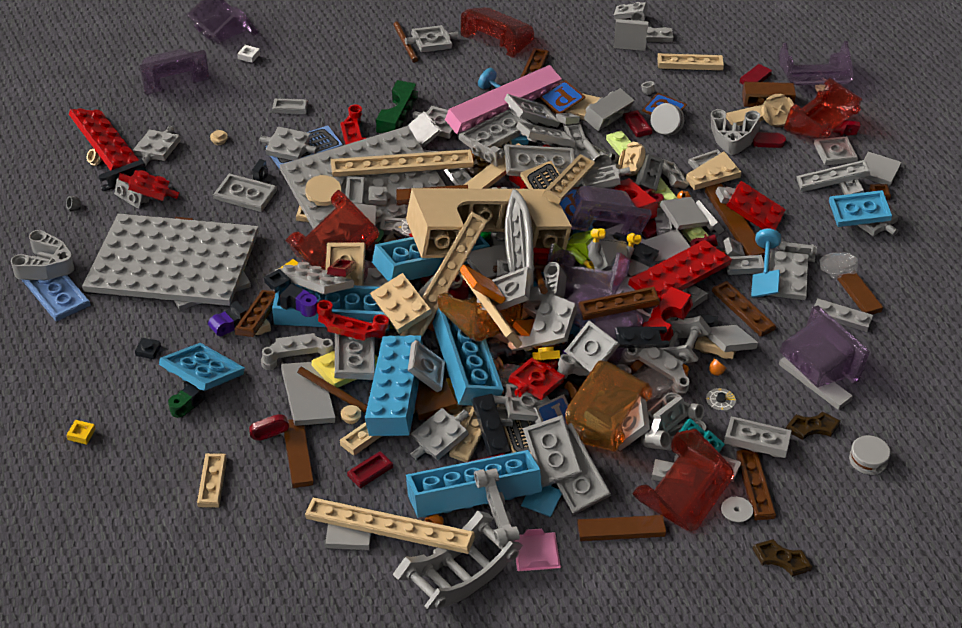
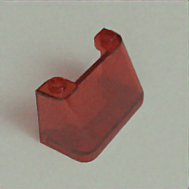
M491 8L466 9L461 14V36L468 38L479 30L500 39V46H504L508 51L506 55L512 58L534 40L532 26Z
M829 78L824 83L826 85L823 91L819 90L815 99L803 108L797 104L790 108L784 130L792 134L813 138H827L833 130L852 115L858 114L861 109L862 98Z

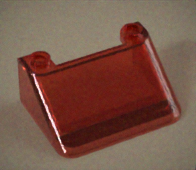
M337 190L331 196V203L335 209L306 237L300 232H294L286 239V242L298 258L303 262H308L311 266H320L322 270H326L327 243H365L366 250L379 236L378 228L340 190Z
M697 429L677 432L673 437L671 449L679 457L655 490L649 485H640L632 493L642 504L663 515L686 531H694L700 526L734 476L732 466Z

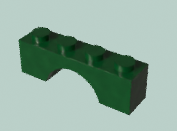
M396 81L392 89V102L396 106L380 111L376 118L377 133L383 134L403 127V121L407 120L408 111L412 110L413 102L418 98L416 83Z

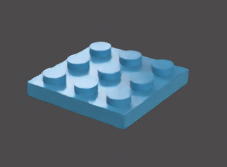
M202 343L161 357L159 365L168 372L176 374L182 380L188 381L204 391L243 375L245 367Z

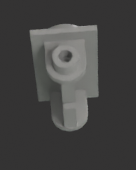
M471 138L472 153L498 166L497 160L502 159L505 155L503 149L496 146L492 147L491 143L482 138L477 140Z
M117 178L115 195L140 209L141 203L149 201L150 198L148 196L128 190V183L118 181Z
M658 208L657 217H655L657 235L675 230L674 225L663 209Z
M784 241L780 243L778 251L808 254V262L815 263L817 247L814 244L805 245Z

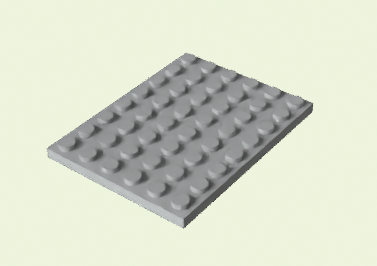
M406 126L281 164L280 171L321 244L344 238L346 229L338 228L339 203L345 202L347 176H332L331 159L425 152L410 128ZM436 170L351 176L365 177L363 204L366 205L369 203V186L387 187V205H375V227L381 225L382 217H407L409 205H397L396 189L445 186ZM319 175H328L335 178L341 185V197L334 204L328 206L315 205V202H310L305 195L307 182L311 178Z
M117 214L82 285L83 292L230 306L259 233L258 226Z

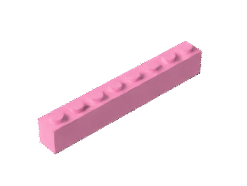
M550 65L450 108L445 121L456 134L465 132L510 109L508 107L509 104L504 100L507 94L533 101L560 84L562 78Z

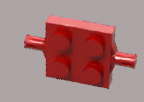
M135 170L131 177L120 173L118 181L128 183V190L163 201L164 197L167 196L177 199L179 192L169 189L170 181L161 176L149 175L146 171Z
M530 358L509 376L508 382L518 387L514 391L516 396L521 397L524 393L528 392L534 397L543 400L564 382L565 375L554 369L558 366V360L552 359L546 364Z

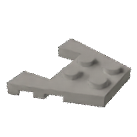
M532 287L529 300L525 301V303L540 306L530 336L517 335L522 341V345L518 349L509 341L508 347L511 348L512 354H516V351L523 349L529 351L533 347L540 345L546 347L567 342L578 307L575 303L548 292L542 294L540 289Z

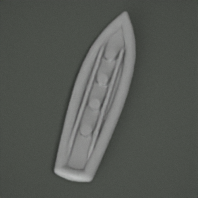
M513 189L505 218V247L509 273L528 266L532 271L531 289L533 287L532 222L526 201L516 189Z

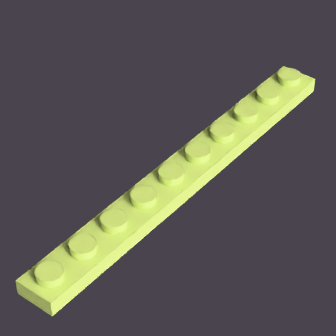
M622 131L606 136V140L619 155L631 143ZM660 178L655 193L662 194L664 200L678 199ZM702 227L680 230L689 242L695 238H704V234L708 236Z

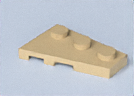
M722 152L686 175V180L694 190L740 178L741 171L729 156Z

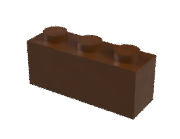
M744 82L742 92L744 107L763 105L766 99L774 94H783L795 103L794 83Z

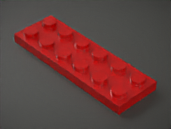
M82 108L70 109L69 116L110 171L139 160L102 111L97 109L85 110Z
M703 240L631 277L628 285L635 290L655 287L661 302L662 295L665 292L667 293L670 287L682 291L729 266L732 259L711 245V243Z

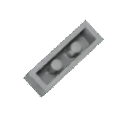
M619 88L616 91H611L608 96L601 97L596 103L590 104L586 108L584 119L599 131L622 117L624 113L630 112L635 100Z

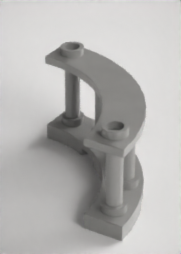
M621 290V291H619V292H616V293H613V294H610V295H615V294H620V293H625V292H624L623 290ZM642 309L619 313L629 320L627 327H635L636 325L642 327L643 323L647 322L651 317V313L649 314ZM618 314L609 315L607 319L595 323L598 328L615 341V329L617 326L613 323ZM701 316L684 318V320L678 318L677 321L666 320L665 322L672 325L674 335L669 341L670 346L661 349L684 362L683 364L698 361L699 358L692 351L697 337L709 335L712 329ZM678 338H688L685 345L674 347Z
M477 511L462 529L475 532L474 541L481 534H485L496 544L494 530L490 528V523L494 518L489 513ZM509 541L507 545L499 547L502 551L490 562L472 543L469 554L483 567L481 571L472 577L454 560L461 552L436 548L433 551V555L428 557L424 554L415 557H405L393 575L398 580H413L430 597L425 604L427 609H441L467 598L492 580L510 561L518 557L519 550L523 545L519 542ZM442 566H448L464 582L451 586L436 570ZM423 576L430 577L440 588L435 590Z

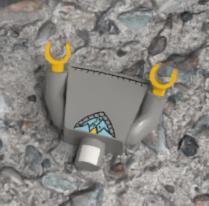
M593 229L591 237L594 239L587 246L589 251L588 257L598 274L608 275L609 283H617L620 281L619 274L628 268L630 258L635 249L633 248L634 244H639L642 237L641 235L635 236V233L628 234L627 241L629 244L627 245L625 241L604 239L606 236L605 229Z

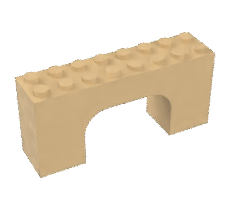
M412 188L406 220L421 258H445L471 211L488 220L482 232H505L506 211L513 189ZM516 189L523 196L530 212L533 248H552L554 253L552 257H564L572 226L561 205L552 203L544 197L545 189Z

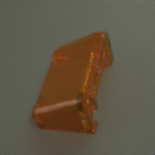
M448 292L438 295L439 310L471 340L478 342L502 333L493 318L487 315V311L480 309L482 304L477 303L476 295L465 300L453 298V295ZM523 302L500 310V313L511 328H513L514 321L522 320Z
M600 360L596 363L567 407L565 413L567 425L572 423L583 444L616 452L625 439L622 424L640 396L646 402L650 400L652 389L643 380L607 361Z

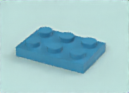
M883 190L829 197V203L837 227L885 222L892 219Z

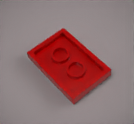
M743 181L739 182L726 205L761 229L776 230L786 210Z

